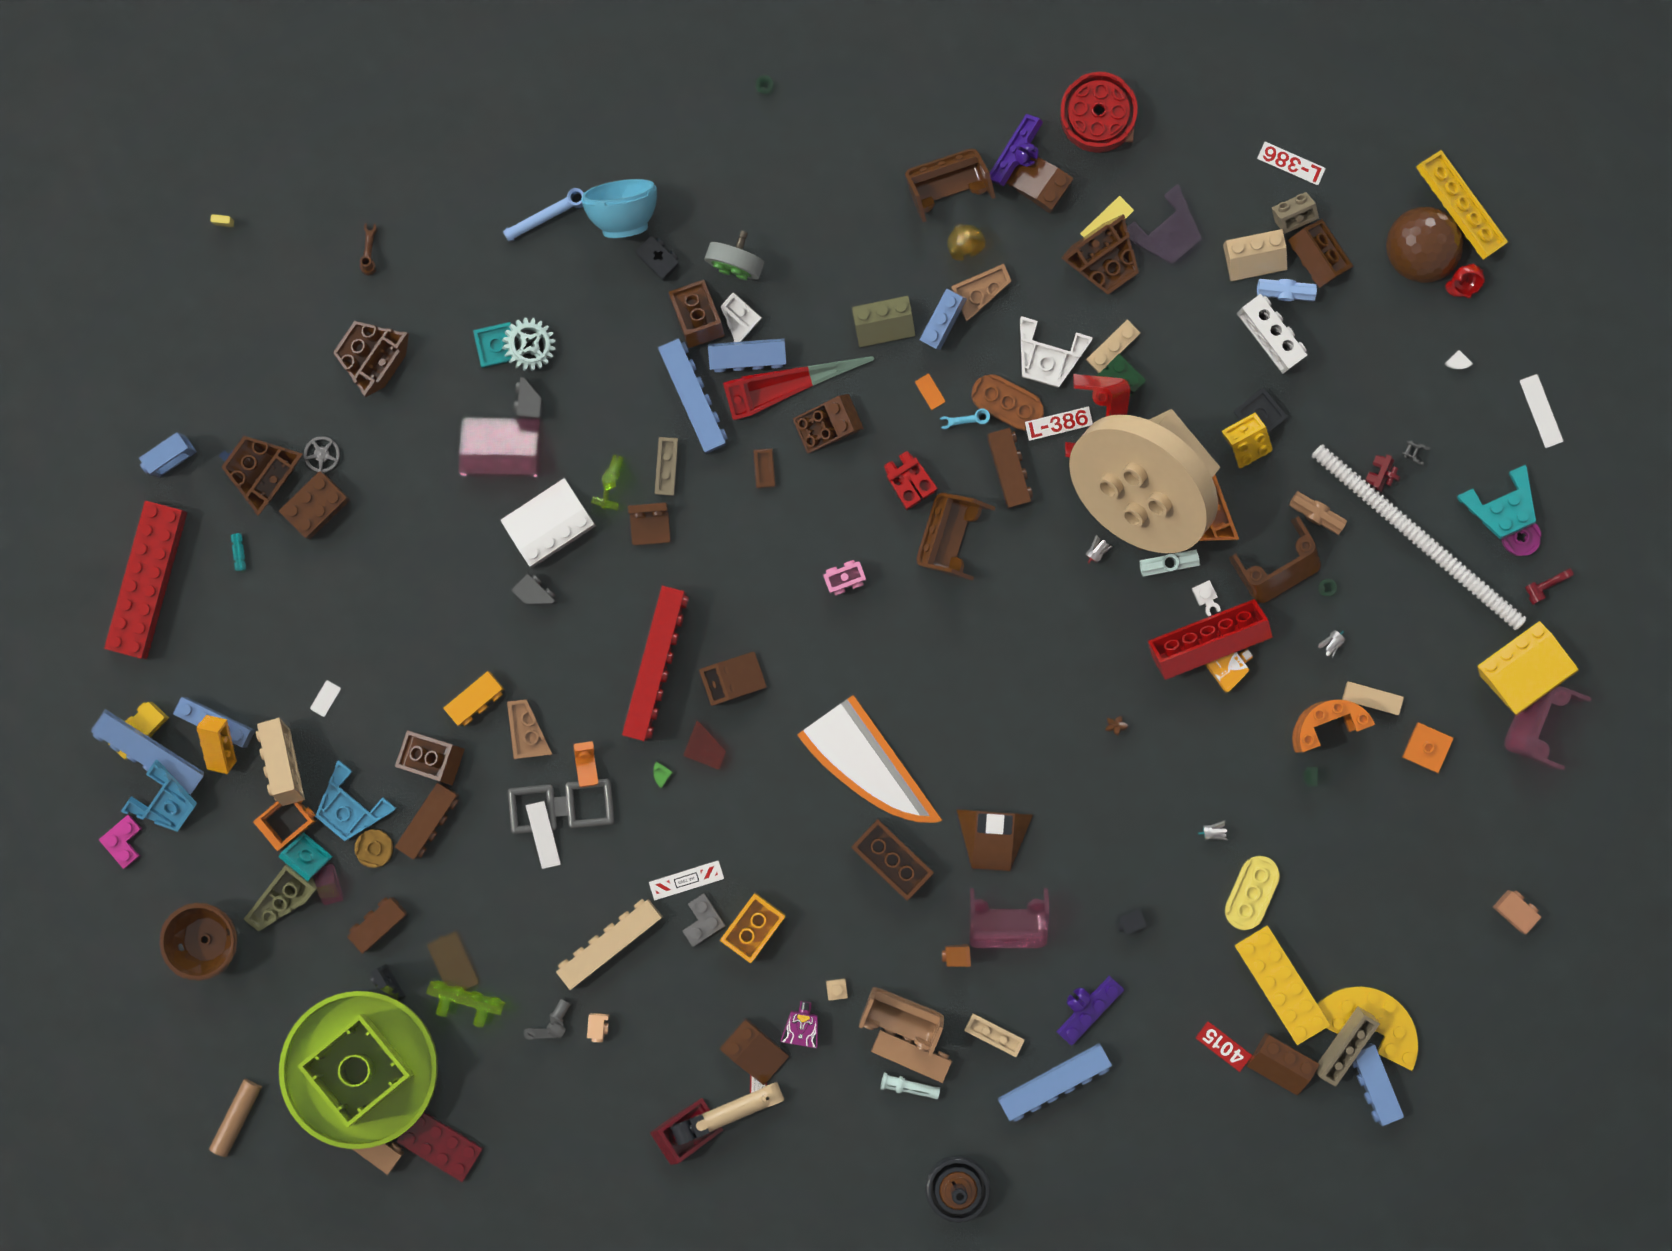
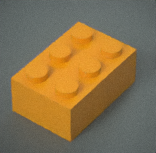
M754 893L720 941L749 963H752L786 915L757 893Z

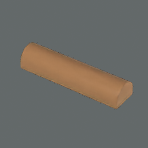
M246 1078L243 1080L209 1148L211 1152L222 1157L228 1156L262 1086Z

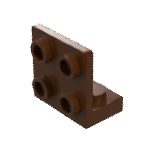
M667 503L628 506L633 545L670 542Z

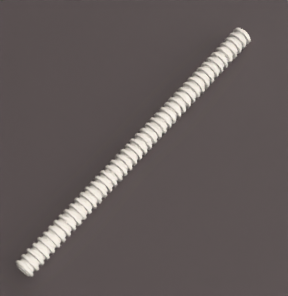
M1322 444L1312 454L1313 459L1316 458L1317 462H1321V466H1326V470L1329 469L1331 474H1335L1334 477L1340 478L1339 481H1343L1345 486L1348 485V489H1353L1354 494L1357 493L1358 497H1362V501H1367V505H1371L1372 509L1375 508L1377 513L1380 512L1381 517L1384 516L1386 521H1390L1389 524H1394L1395 529L1398 528L1400 533L1403 532L1404 536H1408V540H1412V543L1417 544L1418 548L1421 547L1422 552L1425 551L1427 556L1430 555V559H1435L1436 564L1439 563L1441 568L1444 567L1446 572L1449 571V575H1453L1454 579H1458L1459 583H1463V587H1467L1468 591L1471 590L1473 595L1476 594V598H1480L1482 603L1485 602L1487 607L1490 606V610H1494L1496 615L1499 614L1501 619L1504 618V622H1509L1508 625L1513 626L1514 630H1518L1525 623L1526 617H1522V613H1518L1516 608L1513 609L1511 604L1508 605V601H1503V597H1499L1497 592L1494 593L1493 589H1489L1490 586L1485 585L1484 581H1480L1479 577L1476 578L1475 573L1472 574L1470 569H1466L1467 566H1462L1461 561L1458 562L1456 557L1453 558L1451 553L1448 554V550H1444V547L1439 546L1438 542L1435 543L1434 538H1430L1429 534L1426 535L1424 530L1421 531V527H1417L1415 522L1412 523L1410 518L1407 519V515H1403L1402 511H1398L1397 507H1393V503H1388L1389 500H1385L1383 495L1380 496L1379 491H1374L1375 488H1371L1369 483L1366 484V480H1361L1360 475L1357 476L1356 472H1352V468H1347L1348 465L1343 464L1342 460L1339 461V457L1333 456L1334 453H1330L1328 448L1325 449V445Z

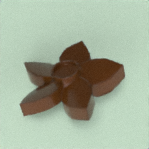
M1121 716L1117 717L1115 721L1107 718L1109 726L1105 728V731L1114 730V734L1118 736L1120 730L1128 728V725L1122 722Z

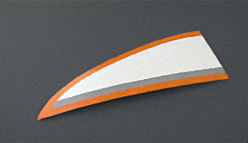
M854 695L797 734L803 744L824 767L845 785L878 808L892 815L915 822L935 823L942 821Z

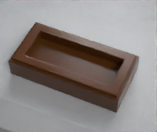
M773 449L753 450L756 488L775 487Z

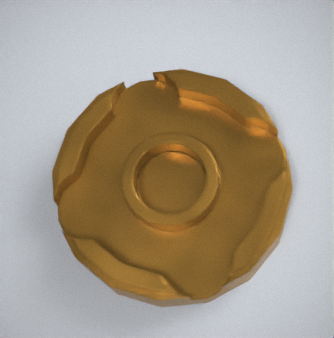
M372 829L365 831L358 837L355 842L354 851L361 864L377 868L385 865L393 855L394 846L392 839L387 833Z

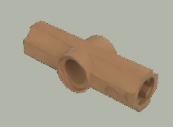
M1299 491L1295 493L1288 505L1305 515L1306 519L1319 526L1322 525L1337 535L1340 534L1347 522L1344 518L1330 511V508L1325 504L1314 501Z

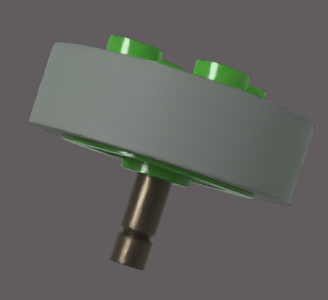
M745 231L740 232L735 247L710 242L704 259L714 268L719 269L720 273L725 275L732 273L742 280H747V278L759 279L764 265V261L761 258L742 250L748 235Z

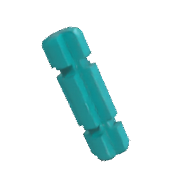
M240 533L231 535L236 571L246 570L243 544H241L243 540Z

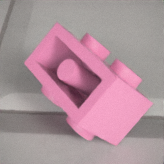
M855 560L844 563L845 567L840 569L833 567L826 570V574L823 576L830 594L834 593L836 596L846 592L845 588L852 586L855 589L864 585L863 581H866L859 561L855 563Z

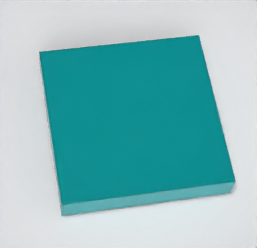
M511 322L473 330L481 368L507 363L512 358L511 356L505 357L508 350L502 349L507 344L502 339L508 337L505 331L510 330Z
M303 832L278 857L308 882L333 856Z

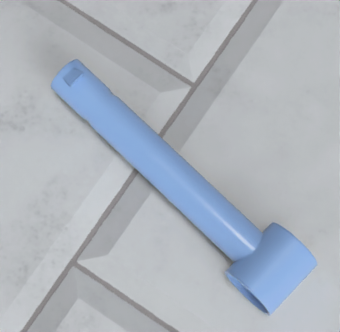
M579 188L571 189L566 198L510 228L507 227L503 231L508 241L514 240V238L572 207L582 208L581 200L575 203L572 199L575 194H581L583 197L584 192Z

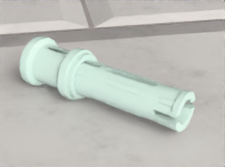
M885 1072L880 1088L881 1090H894L896 1093L908 1092L937 1100L940 1093V1087L908 1081L903 1076L899 1078L889 1076Z

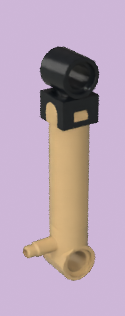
M775 1082L720 1107L672 1126L671 1129L679 1146L764 1108L778 1104L785 1099L778 1082Z

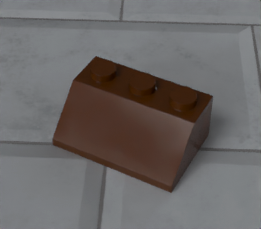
M1323 219L1305 227L1288 240L1291 248L1297 253L1303 266L1307 268L1313 281L1319 288L1353 267Z
M1265 1033L1249 1060L1247 1067L1293 1094L1298 1095L1310 1082L1320 1064Z

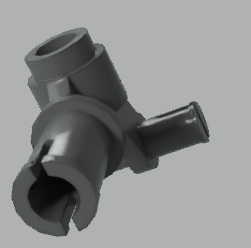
M560 999L554 1012L549 1015L550 1023L547 1029L526 1028L524 1037L528 1040L561 1038L566 1030L563 1027L564 1020L562 1019L571 1004Z

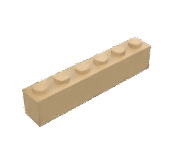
M641 899L634 905V911L631 913L626 911L619 917L620 922L615 926L613 923L603 929L605 933L601 937L598 935L594 936L588 941L590 945L587 948L583 949V947H580L573 953L575 956L570 961L565 959L558 965L560 969L556 973L569 990L662 918V915L649 899L646 901Z

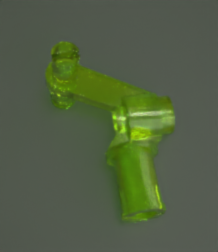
M613 455L609 468L606 469L601 479L604 487L603 499L593 496L591 504L602 506L603 509L610 508L617 511L619 503L609 501L610 489L616 486V478L620 477L619 471L624 458L618 456V459H616L617 455Z

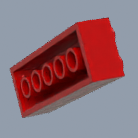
M1253 599L1149 640L1148 644L1152 658L1166 680L1257 643L1264 642L1267 639L1273 638L1267 617L1256 600Z

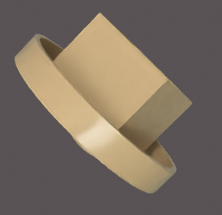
M1172 409L1149 420L1131 415H1111L1101 418L1085 431L1071 451L1069 462L1070 475L1075 490L1085 507L1106 529L1136 547L1158 553H1177L1187 550L1201 539L1216 517L1218 496L1212 477L1220 469V466Z

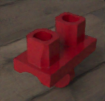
M1376 455L1373 466L1380 468L1379 474L1369 472L1366 477V482L1374 486L1375 490L1379 492L1382 491L1385 482L1386 485L1391 486L1393 480L1399 481L1401 478L1396 475L1398 468L1393 466L1395 460L1390 455H1386V457Z

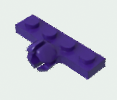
M1029 114L1024 116L990 171L993 183L1004 187L1017 165L1029 167L1035 164V161L1030 160V158L1038 159L1039 152L1038 148L1031 144V141L1043 123L1040 118Z
M1110 976L1091 994L1084 988L1075 989L1073 992L1079 998L1076 1000L1071 994L1067 998V1004L1073 1010V1014L1056 1032L1072 1046L1124 989Z

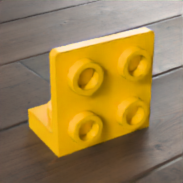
M1256 413L1222 430L1224 438L1233 449L1239 468L1249 465L1273 450L1267 428Z

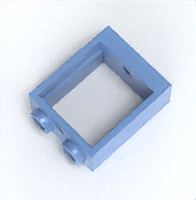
M176 432L139 458L142 462L140 466L146 474L149 473L151 476L161 477L197 451L187 436Z

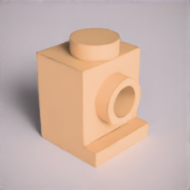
M589 1014L587 1038H592V1042H603L604 1034H608L609 1023H605V1020L609 1019L610 1014Z

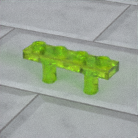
M431 981L426 992L428 995L440 998L436 1014L439 1016H447L451 1001L476 1008L473 1025L477 1027H484L488 1012L501 1015L505 1002L501 1001L498 997L489 998L477 991L468 992L459 986H447L442 981Z

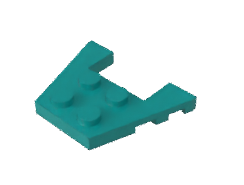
M1526 465L1509 472V476L1517 490L1482 505L1474 489L1457 496L1458 501L1469 508V511L1483 521L1482 523L1499 539H1503L1536 523Z

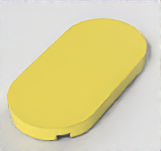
M1255 856L1243 864L1225 906L1226 918L1235 928L1241 930L1252 929L1262 921L1280 879L1278 868L1273 860L1264 856Z

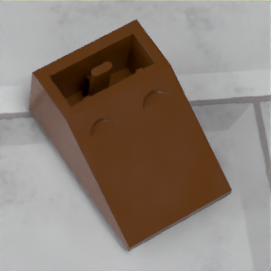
M849 394L839 395L793 418L807 454L864 429Z
M754 651L699 669L711 706L767 688Z

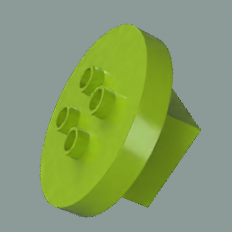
M369 991L337 994L311 1007L299 1018L289 1032L279 1062V1082L282 1096L294 1119L304 1130L318 1140L329 1145L347 1149H364L390 1142L409 1130L428 1107L434 1094L438 1076L436 1048L431 1034L419 1016L402 1002L390 996Z

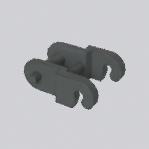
M1412 440L1410 442L1407 441L1408 447L1405 452H1402L1404 458L1409 457L1412 459L1411 462L1424 466V462H1419L1415 456L1419 448L1430 451L1431 448L1421 443L1418 445L1414 444ZM1413 446L1416 449L1414 451V454L1410 455L1409 452Z

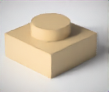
M845 978L826 981L828 1000L848 998Z

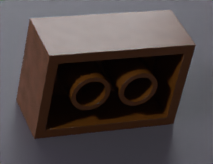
M319 471L279 512L306 539L310 540L350 499L324 472Z

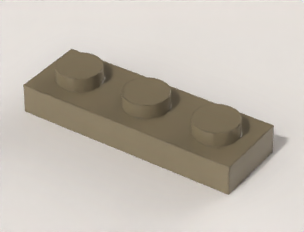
M659 437L655 495L674 496L678 438Z

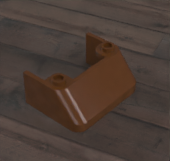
M967 149L910 168L905 172L914 204L923 222H926L925 213L931 211L935 206L934 200L970 189L972 193L977 195L988 191L992 199L996 198L990 173L976 149Z
M939 493L934 500L917 554L918 565L947 575L973 581V576L962 573L964 562L957 557L968 521L975 522L980 517L982 509L995 511L996 507L974 498Z
M1299 516L1291 520L1301 537L1295 544L1299 557L1271 574L1267 575L1259 566H1253L1245 570L1236 554L1229 557L1244 585L1257 603L1268 602L1318 572L1321 568V560L1315 542Z

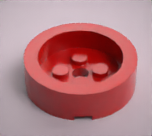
M1092 72L1079 77L1067 88L1061 102V125L1066 136L1077 147L1089 152H1107L1119 147L1129 138L1136 124L1138 107L1135 94L1122 78L1108 72ZM1102 106L1104 113L1098 116L1094 113V108Z

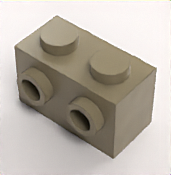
M1307 192L1272 207L1275 223L1283 230L1284 234L1319 219L1316 203Z

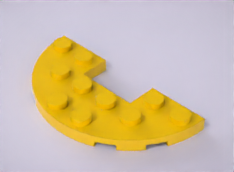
M1346 987L1332 992V994L1317 1003L1330 1023L1327 1029L1337 1034L1357 1006L1372 1014L1380 1023L1375 1031L1384 1035L1377 1050L1378 1054L1411 1071L1413 1070L1418 1053L1416 1029L1408 1012L1393 997L1370 987Z

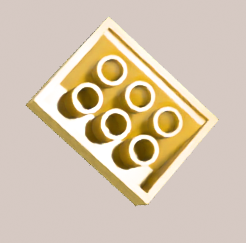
M1540 621L1478 665L1480 677L1515 715L1521 713L1579 671L1552 633Z

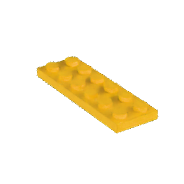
M1442 150L1416 166L1421 176L1429 184L1432 191L1437 195L1483 260L1508 243Z
M1268 925L1235 945L1297 1045L1330 1026L1327 1018Z

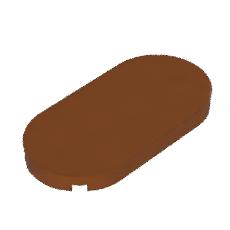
M993 374L983 376L975 382L972 388V400L978 409H986L990 416L1015 429L1027 431L1025 422L1043 418V405L1036 395L1000 376Z

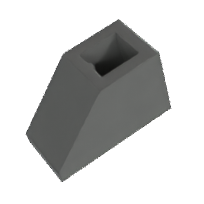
M520 377V382L516 383V393L519 395L518 401L514 403V412L517 413L516 415L519 418L541 420L543 400L527 380Z
M527 574L511 590L527 605L555 604L557 602L554 599L556 595L549 588L544 590L540 586L542 582L535 575L531 577Z

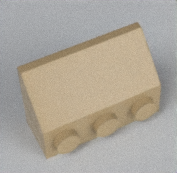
M1282 229L1226 240L1223 244L1231 282L1287 270V252Z

